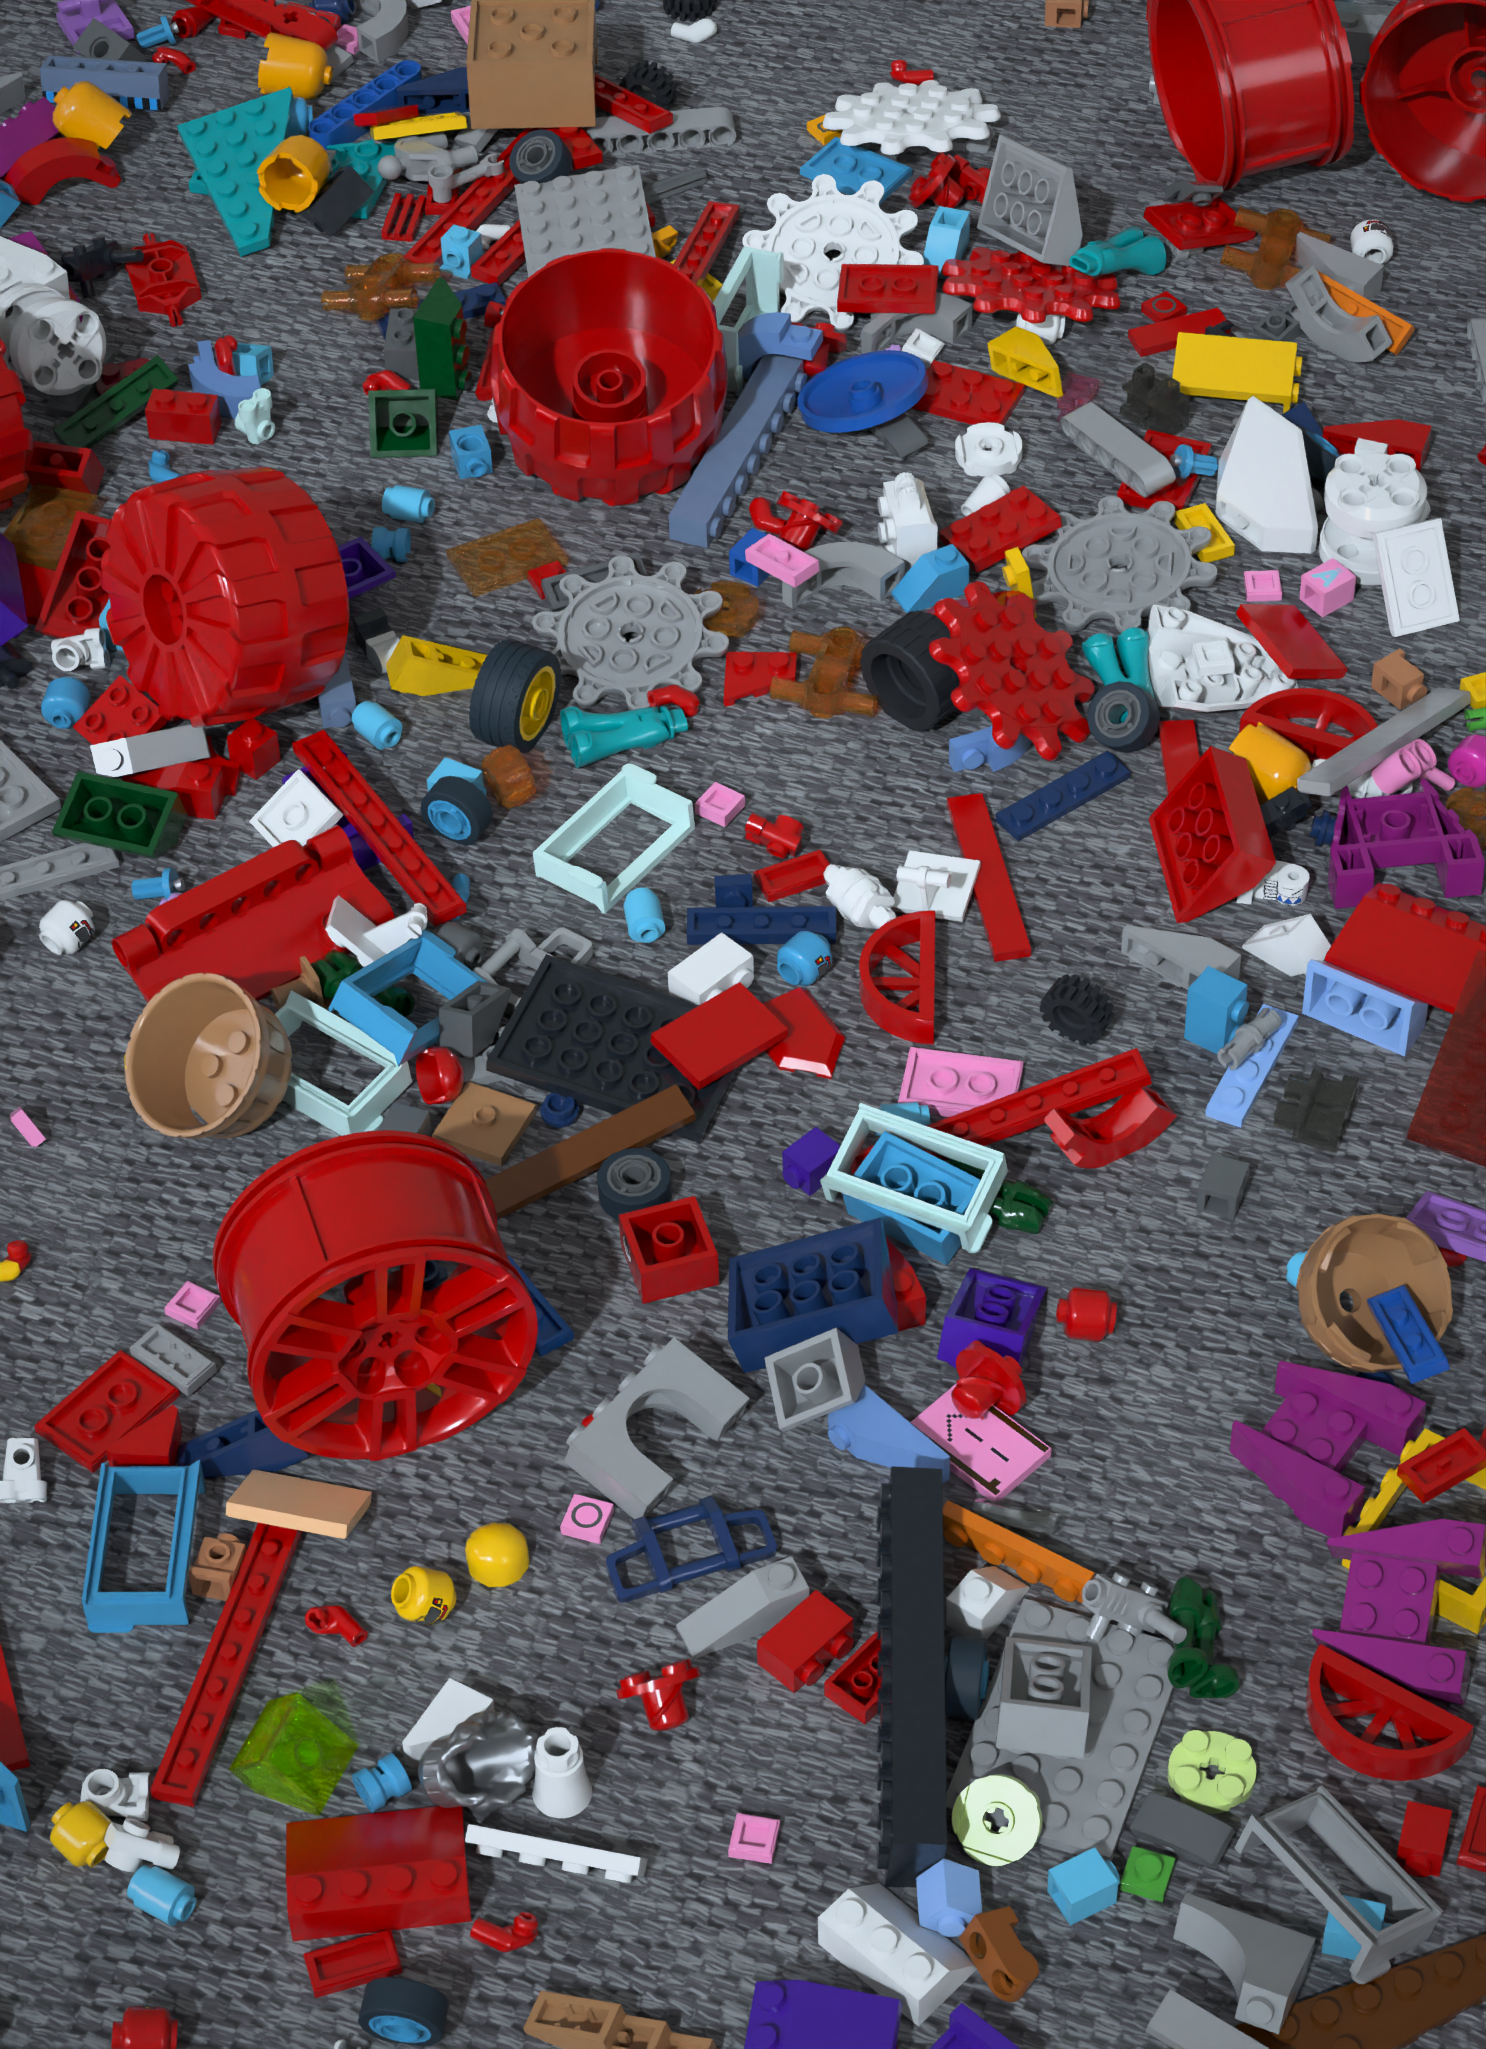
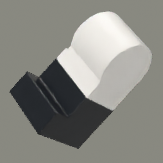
M380 607L352 617L356 643L380 675L387 673L386 664L400 639L396 637V634L387 623V615Z

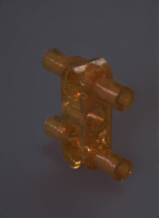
M1239 206L1233 226L1260 233L1262 241L1258 252L1254 251V254L1226 244L1220 265H1226L1247 272V276H1250L1249 278H1251L1252 283L1261 290H1272L1276 287L1280 288V286L1284 287L1286 282L1302 270L1301 268L1291 266L1292 262H1289L1293 247L1296 248L1297 234L1302 232L1329 243L1331 234H1325L1304 227V223L1300 221L1299 216L1289 209H1277L1265 215Z
M401 253L382 255L372 264H348L345 268V277H351V279H346V283L354 285L349 290H324L321 295V303H328V305H323L322 308L324 311L349 310L351 313L358 315L359 319L366 321L384 317L390 312V309H416L419 297L412 295H416L418 292L416 288H410V286L414 283H435L437 278H441V270H435L440 268V264L438 262L413 263L409 259H404V255Z
M836 627L827 633H823L822 636L793 630L789 640V652L817 657L808 680L806 679L804 682L774 676L770 686V699L799 703L800 707L804 710H808L811 715L821 719L839 716V714L842 715L844 712L874 718L878 705V696L849 691L858 667H862L861 652L863 647L866 646V640L858 637L856 631L849 627Z

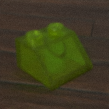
M296 1692L267 1702L228 1770L255 1793L318 1816L358 1745L302 1695Z

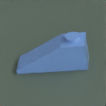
M865 1384L856 1403L828 1414V1436L833 1445L839 1450L847 1449L856 1458L889 1468L896 1466L942 1469V1483L944 1484L950 1479V1456Z

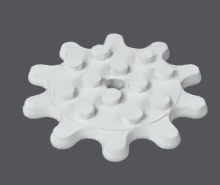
M934 80L924 81L918 87L911 83L901 84L899 88L894 87L890 83H877L870 93H864L861 96H839L835 104V109L838 112L827 113L823 121V127L830 130L844 129L840 137L842 145L856 146L873 142L881 144V152L884 154H900L910 146H925L934 152H947L952 150L953 144L951 140L956 138L975 140L988 138L990 132L987 124L984 122L999 120L1001 113L996 105L981 104L982 97L978 89L969 88L949 92L947 87L941 86L938 81Z
M822 174L814 178L812 182V195L805 201L796 202L782 193L772 195L768 199L767 206L768 210L776 217L775 226L767 231L752 230L747 232L743 237V246L784 253L783 282L779 283V292L785 294L787 299L781 309V313H790L791 322L800 323L808 313L823 311L829 314L830 322L835 326L836 330L845 331L851 328L854 323V312H837L841 265H924V259L919 252L906 250L900 245V239L915 229L918 218L911 210H902L894 214L883 212L879 208V202L884 195V187L877 181H868L861 186L857 193L844 195L837 190L836 182L832 176ZM829 250H839L841 255L833 258L832 261H830L829 257L825 256V253Z

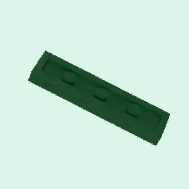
M157 355L54 428V436L62 445L89 449L145 409L153 389L171 390L178 385L179 379Z

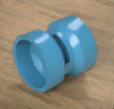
M374 527L371 547L384 560L394 558L397 562H408L409 558H406V553H410L411 550L410 529L398 528L395 531H388L386 527Z
M393 1753L380 1758L375 1768H362L352 1774V1781L358 1795L372 1813L385 1807L386 1801L390 1797L401 1798L412 1790L405 1769Z

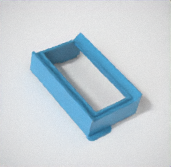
M423 930L418 938L411 939L342 980L328 1011H338L339 1015L388 1051L394 1053L399 1067L440 1040L439 1016L417 1030V1027L389 1006H383L372 997L412 973L449 1000L477 981L488 982L455 959L456 951L454 948L432 932Z
M200 1460L190 1466L106 1467V1463H101L82 1594V1605L89 1631L93 1633H127L134 1628V1625H189L190 1616L185 1599L198 1494H205L206 1491ZM115 1494H178L165 1592H101Z

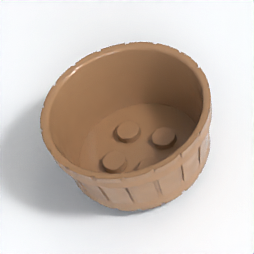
M195 973L184 976L183 979L179 978L161 989V992L157 993L142 1010V1015H139L131 1032V1039L128 1041L125 1056V1082L134 1109L138 1115L142 1116L141 1119L148 1126L167 1136L186 1139L205 1137L233 1138L258 1128L263 1124V1121H266L278 1108L277 1105L281 1103L288 1088L287 1083L290 1081L292 1049L286 1030L270 1009L257 1002L240 985L226 977L212 973H206V975L204 973ZM190 1106L208 1123L207 1125L201 1123L193 1115Z

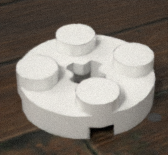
M987 422L972 425L967 428L965 435L961 437L959 434L956 438V460L964 468V472L970 476L990 477L993 474L999 476L1013 473L1022 459V439L1019 434L1014 430L1013 435L1010 432L1004 431L1005 426L999 423ZM985 448H991L992 451H986Z

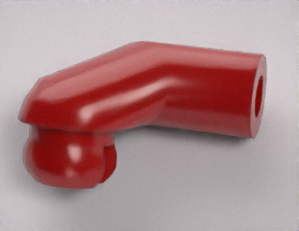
M160 46L156 48L157 52L152 55V60L155 63H168L170 61L185 75L196 70V64L182 51Z
M905 60L891 62L892 72H890L893 80L917 86L921 85L924 81L934 80L932 69L907 70V62Z
M226 335L224 338L220 337L214 345L218 369L227 374L237 376L232 353L237 351L238 343L231 335Z

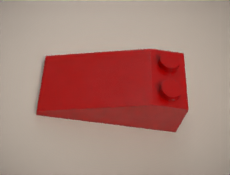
M77 510L37 621L35 632L61 639L84 634L86 629L100 628L99 617L109 600V592L103 590L101 586V559L105 550L110 548L111 545L106 538L107 528L111 519Z

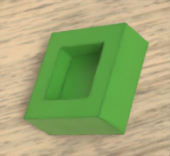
M1132 1846L1120 1882V1890L1163 1903L1175 1867L1176 1858Z

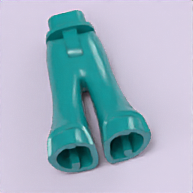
M1131 226L1106 241L1096 240L1087 243L1085 247L1077 250L1075 255L1070 257L1069 263L1071 267L1090 276L1106 275L1124 269H1133L1143 274L1155 275L1164 271L1166 251L1165 246L1158 237L1154 235L1144 237L1142 229Z
M1132 627L1118 635L1116 644L1117 654L1127 678H1125L1120 670L1112 636L1098 633L1082 642L1083 653L1104 686L1118 681L1131 682L1151 694L1156 701L1148 669V631ZM1125 711L1121 714V723H1123L1126 720L1128 711Z
M572 706L562 709L560 712L563 740L568 751L571 750V758L577 769L628 749L655 747L666 740L673 739L675 733L688 731L687 719L681 708L668 710L666 706H660L659 710L657 707H645L618 713H590Z

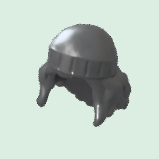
M503 1711L474 1713L464 1722L459 1723L451 1735L436 1739L426 1748L421 1755L418 1766L420 1784L426 1796L433 1803L444 1808L463 1806L482 1814L490 1813L498 1808H510L512 1802L525 1792V1784L534 1774V1755L538 1735L534 1732L529 1733L530 1725L523 1723L522 1718H517L513 1713L509 1715Z

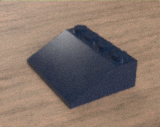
M881 1217L729 1258L728 1341L744 1373L766 1369L764 1357L834 1328L840 1330L856 1344L898 1333V1305Z

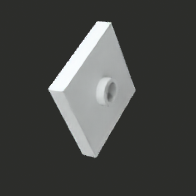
M298 769L249 822L273 847L288 840H297L304 846L309 838L333 827L344 814L305 773Z

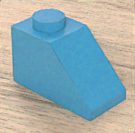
M953 544L922 554L891 591V595L906 613L934 606L940 599L962 596L965 594L964 588L969 584V563Z

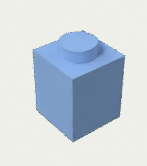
M943 1858L916 1878L919 1926L937 1931L942 1936L955 1937L963 1933L976 1914L982 1913L979 1870Z

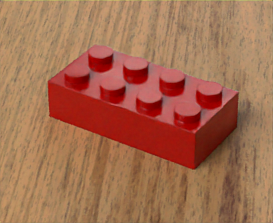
M877 1631L824 1682V1696L865 1725L877 1714V1691L880 1688V1677H877L876 1669L877 1653L880 1651V1640H877Z

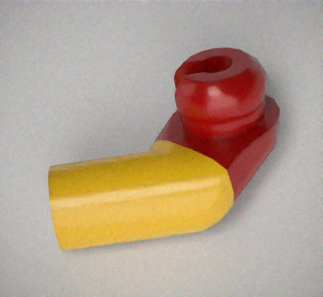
M15 1240L7 1245L8 1256L0 1262V1282L16 1279L31 1262L32 1253L28 1251V1244L24 1240Z

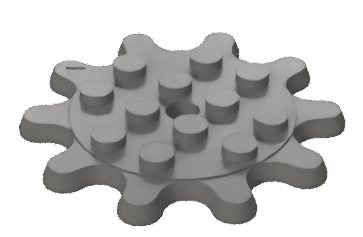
M1106 496L1098 502L1099 511L1093 518L1084 520L1078 519L1067 512L1057 513L1061 517L1062 527L1053 532L1059 536L1058 540L1049 545L1033 544L1027 546L1022 552L1027 566L1047 572L1044 578L1031 583L1033 597L1037 600V605L1056 601L1067 604L1068 607L1063 612L1062 618L1066 627L1071 631L1082 630L1089 622L1098 618L1110 619L1115 622V626L1120 634L1132 627L1140 628L1141 618L1150 615L1153 604L1190 611V600L1181 591L1188 587L1210 586L1217 577L1215 565L1196 561L1192 557L1193 554L1205 549L1211 541L1210 530L1200 526L1186 530L1173 528L1170 523L1175 515V506L1167 501L1156 502L1146 512L1135 514L1125 510L1124 503L1119 497ZM1113 566H1117V567H1125V566H1127V570H1126L1125 568L1117 569V568H1112V567H1113Z
M619 555L610 560L608 565L609 574L603 581L592 583L576 574L567 575L560 580L559 586L561 592L569 599L568 606L559 612H539L532 619V626L539 635L558 641L557 646L551 653L555 654L560 662L561 675L569 674L579 678L578 685L573 691V698L582 708L593 707L600 698L608 694L623 695L630 710L651 707L647 699L648 691L673 684L696 694L702 685V676L693 668L692 663L702 657H721L729 646V639L725 634L707 630L703 625L704 620L720 611L723 604L722 596L715 591H705L695 595L685 593L681 589V584L686 577V568L680 562L675 561L666 563L655 575L643 576L636 572L634 562L630 557ZM628 632L639 634L636 638L630 639L629 642L622 637Z

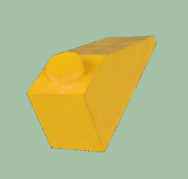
M1015 326L987 343L993 371L1056 398L1063 396L1059 367L1038 334Z
M402 635L386 664V670L391 689L401 693L428 696L473 688L480 668L488 655Z

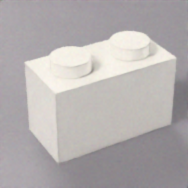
M721 932L668 971L669 996L699 1006L738 982L748 988L754 979L753 955Z

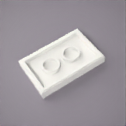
M1434 518L1373 533V542L1391 635L1398 637L1460 621L1441 518Z

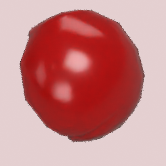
M446 1047L427 1048L417 1054L416 1078L423 1101L428 1105L450 1103L462 1091L464 1068L458 1056Z

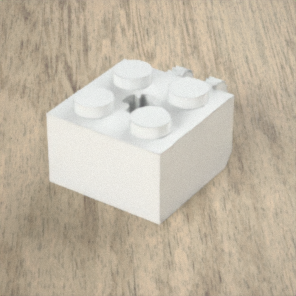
M908 472L897 475L895 481L883 482V497H878L879 514L881 518L883 517V523H878L880 543H887L884 549L905 561V575L922 554L937 549L938 533L937 523L934 521L926 496L924 482L914 478V475Z

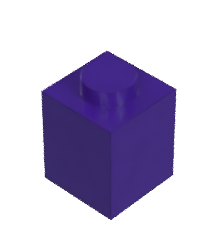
M814 1127L782 1151V1174L787 1184L794 1189L800 1188L811 1196L822 1187L820 1180L827 1175L841 1145L819 1128Z

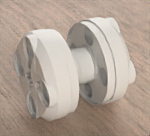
M40 283L20 284L0 294V337L7 348L3 357L9 370L15 371L19 378H23L32 387L50 395L74 393L87 384L95 383L100 378L106 353V336L99 317L95 312L77 301L66 298L55 289ZM13 306L11 315L6 318L7 309ZM83 315V320L80 324L79 317ZM9 356H11L12 360L10 363H8ZM85 361L84 368L79 372L80 364Z
M1380 453L1343 454L1336 459L1335 467L1328 474L1325 483L1324 501L1328 517L1323 524L1319 542V554L1323 563L1334 558L1356 576V584L1367 586L1381 585L1372 534L1418 523L1425 509L1427 485L1421 473L1415 468L1416 463L1414 459L1405 454L1387 455Z

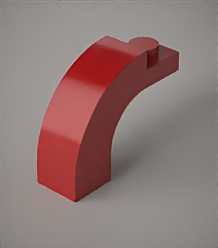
M70 137L49 140L31 148L12 165L4 177V181L12 185L19 200L34 206L41 202L47 191L54 184L66 178L83 177L110 188L117 187L121 178L115 162L105 155H99L93 141Z
M1145 1086L1124 1094L1112 1107L1092 1118L1077 1119L1053 1109L1044 1118V1122L1053 1131L1050 1135L1052 1140L1061 1148L1071 1162L1077 1167L1089 1169L1103 1167L1147 1146L1171 1124L1177 1115L1157 1091Z

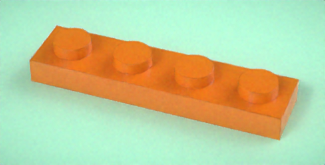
M1317 271L1329 295L1342 310L1356 317L1379 315L1393 342L1385 350L1398 355L1415 328L1403 319Z
M949 1500L943 1506V1536L949 1543L957 1547L966 1545L978 1551L981 1557L988 1563L993 1565H1000L1002 1563L1016 1570V1573L1029 1583L1035 1584L1039 1581L1053 1588L1054 1593L1067 1602H1073L1074 1600L1083 1602V1587L1089 1580L1095 1578V1572Z

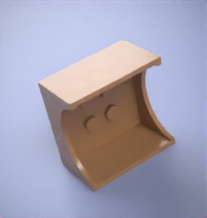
M471 0L466 62L471 129L596 127L595 65H598L595 0Z

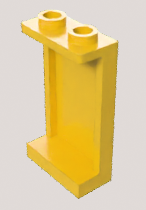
M1178 332L1170 404L1183 405L1185 395L1248 400L1254 396L1261 402L1283 404L1284 414L1290 410L1291 403L1298 402L1299 383H1293L1294 376H1301L1302 357L1296 356L1297 343Z

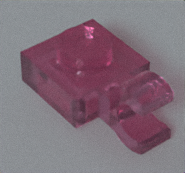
M1067 373L1061 383L1063 396L1056 398L1058 402L1057 408L1061 409L1057 422L1061 423V417L1074 411L1077 407H1081L1090 401L1092 402L1099 391L1098 379Z

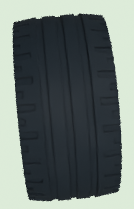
M502 640L496 644L488 653L480 668L471 695L469 725L474 737L487 744L512 752L527 753L530 750L532 751L549 727L559 699L561 665L557 656L542 648L520 641Z

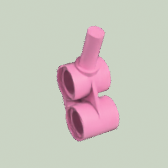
M1416 739L1405 745L1372 769L1374 782L1381 791L1389 795L1395 793L1403 786L1409 785L1417 778H1426L1446 791L1451 790L1455 785L1453 777L1434 767L1437 764L1436 755L1430 745L1422 739Z

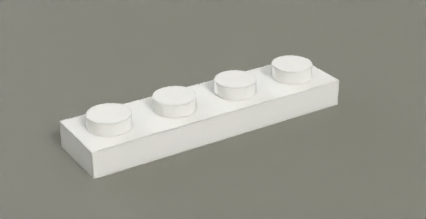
M468 1824L465 1842L477 1844L476 1853L502 1858L503 1850L520 1853L519 1862L545 1866L546 1858L563 1861L561 1870L588 1875L589 1866L606 1869L605 1879L631 1883L632 1875L644 1876L648 1860L647 1858Z

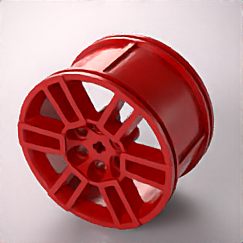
M1149 0V50L1160 107L1170 138L1178 151L1191 165L1197 182L1216 183L1223 186V191L1235 188L1242 178L1303 162L1319 167L1340 161L1346 153H1349L1354 139L1352 58L1346 31L1341 25L1334 0Z
M382 1130L352 1133L316 1143L284 1158L256 1178L231 1205L218 1229L212 1258L217 1286L228 1313L241 1327L248 1348L247 1375L256 1407L263 1422L270 1431L285 1443H289L312 1454L336 1459L380 1461L413 1452L418 1447L443 1441L480 1420L498 1404L506 1401L526 1375V1369L533 1356L538 1335V1319L535 1306L524 1279L510 1263L497 1230L495 1205L483 1175L464 1153L442 1140L413 1132ZM444 1260L460 1263L440 1286L431 1291L423 1289L426 1261ZM400 1265V1270H396L387 1276L389 1267ZM363 1273V1276L351 1279L343 1287L342 1295L345 1303L318 1297L343 1281ZM434 1383L440 1387L442 1398L424 1388Z

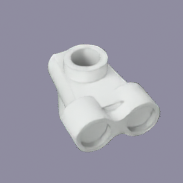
M103 628L86 629L84 634L55 639L51 643L53 662L63 671H72L78 665H90L92 669H104L110 666V654L106 648V636Z
M9 1438L7 1440L3 1480L0 1481V1503H32L35 1500L46 1502L47 1482L41 1481L38 1439ZM19 1454H29L30 1456L29 1461L22 1465L17 1464L14 1458Z
M95 1770L82 1782L80 1802H93L107 1817L120 1816L140 1822L148 1821L151 1774L150 1772L129 1773L127 1778H118L111 1770Z
M126 1818L123 1825L111 1822L104 1838L109 1848L105 1861L113 1867L136 1873L140 1868L142 1860L153 1862V1865L166 1869H174L179 1858L180 1847L173 1844L172 1836L155 1831L149 1832L150 1827L130 1818Z

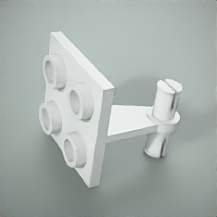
M909 850L905 865H899L896 878L899 882L893 897L895 903L892 911L909 914L918 911L935 910V918L963 922L981 862Z
M338 895L333 901L325 930L336 945L342 948L347 947L357 956L360 964L366 967L405 944L410 938H418L428 923L427 908L422 903H416L408 913L375 926Z

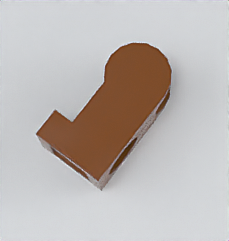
M1011 1906L976 1914L959 1937V1940L984 1982L987 1983L995 1996L1003 2001L1017 2002L1023 1997L1038 1976L1039 1965L1034 1956L1023 1948L1013 1931L1019 1920Z

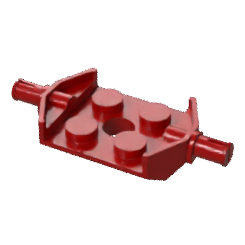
M148 233L143 236L145 245L131 249L142 250L144 254L143 261L125 263V269L128 272L137 300L138 310L141 312L166 314L172 327H176L175 319L178 326H181L183 318L180 311L202 299L200 286L187 247L175 240L157 242L154 233H150V241Z

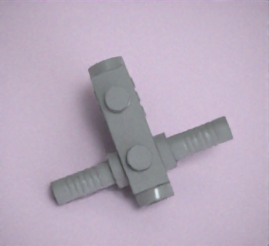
M1115 1572L1112 1578L1105 1574L1097 1573L1094 1579L1089 1580L1084 1585L1082 1604L1094 1612L1093 1618L1085 1632L1090 1638L1100 1641L1110 1620L1118 1621L1117 1626L1120 1629L1136 1637L1143 1630L1151 1633L1157 1630L1177 1644L1183 1642L1186 1638V1629L1168 1618L1169 1609L1167 1606L1169 1603L1156 1595L1159 1589L1145 1581H1143L1140 1588L1130 1585L1131 1579L1118 1572Z

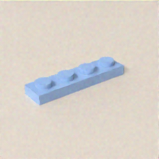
M1266 1004L1262 1005L1258 1014L1263 1008H1269L1268 1013L1272 1009L1275 1010L1281 1018V1026L1263 1042L1264 1046L1257 1053L1248 1055L1236 1069L1230 1070V1067L1227 1068L1206 1106L1205 1116L1240 1128L1243 1126L1295 1030L1299 1015Z

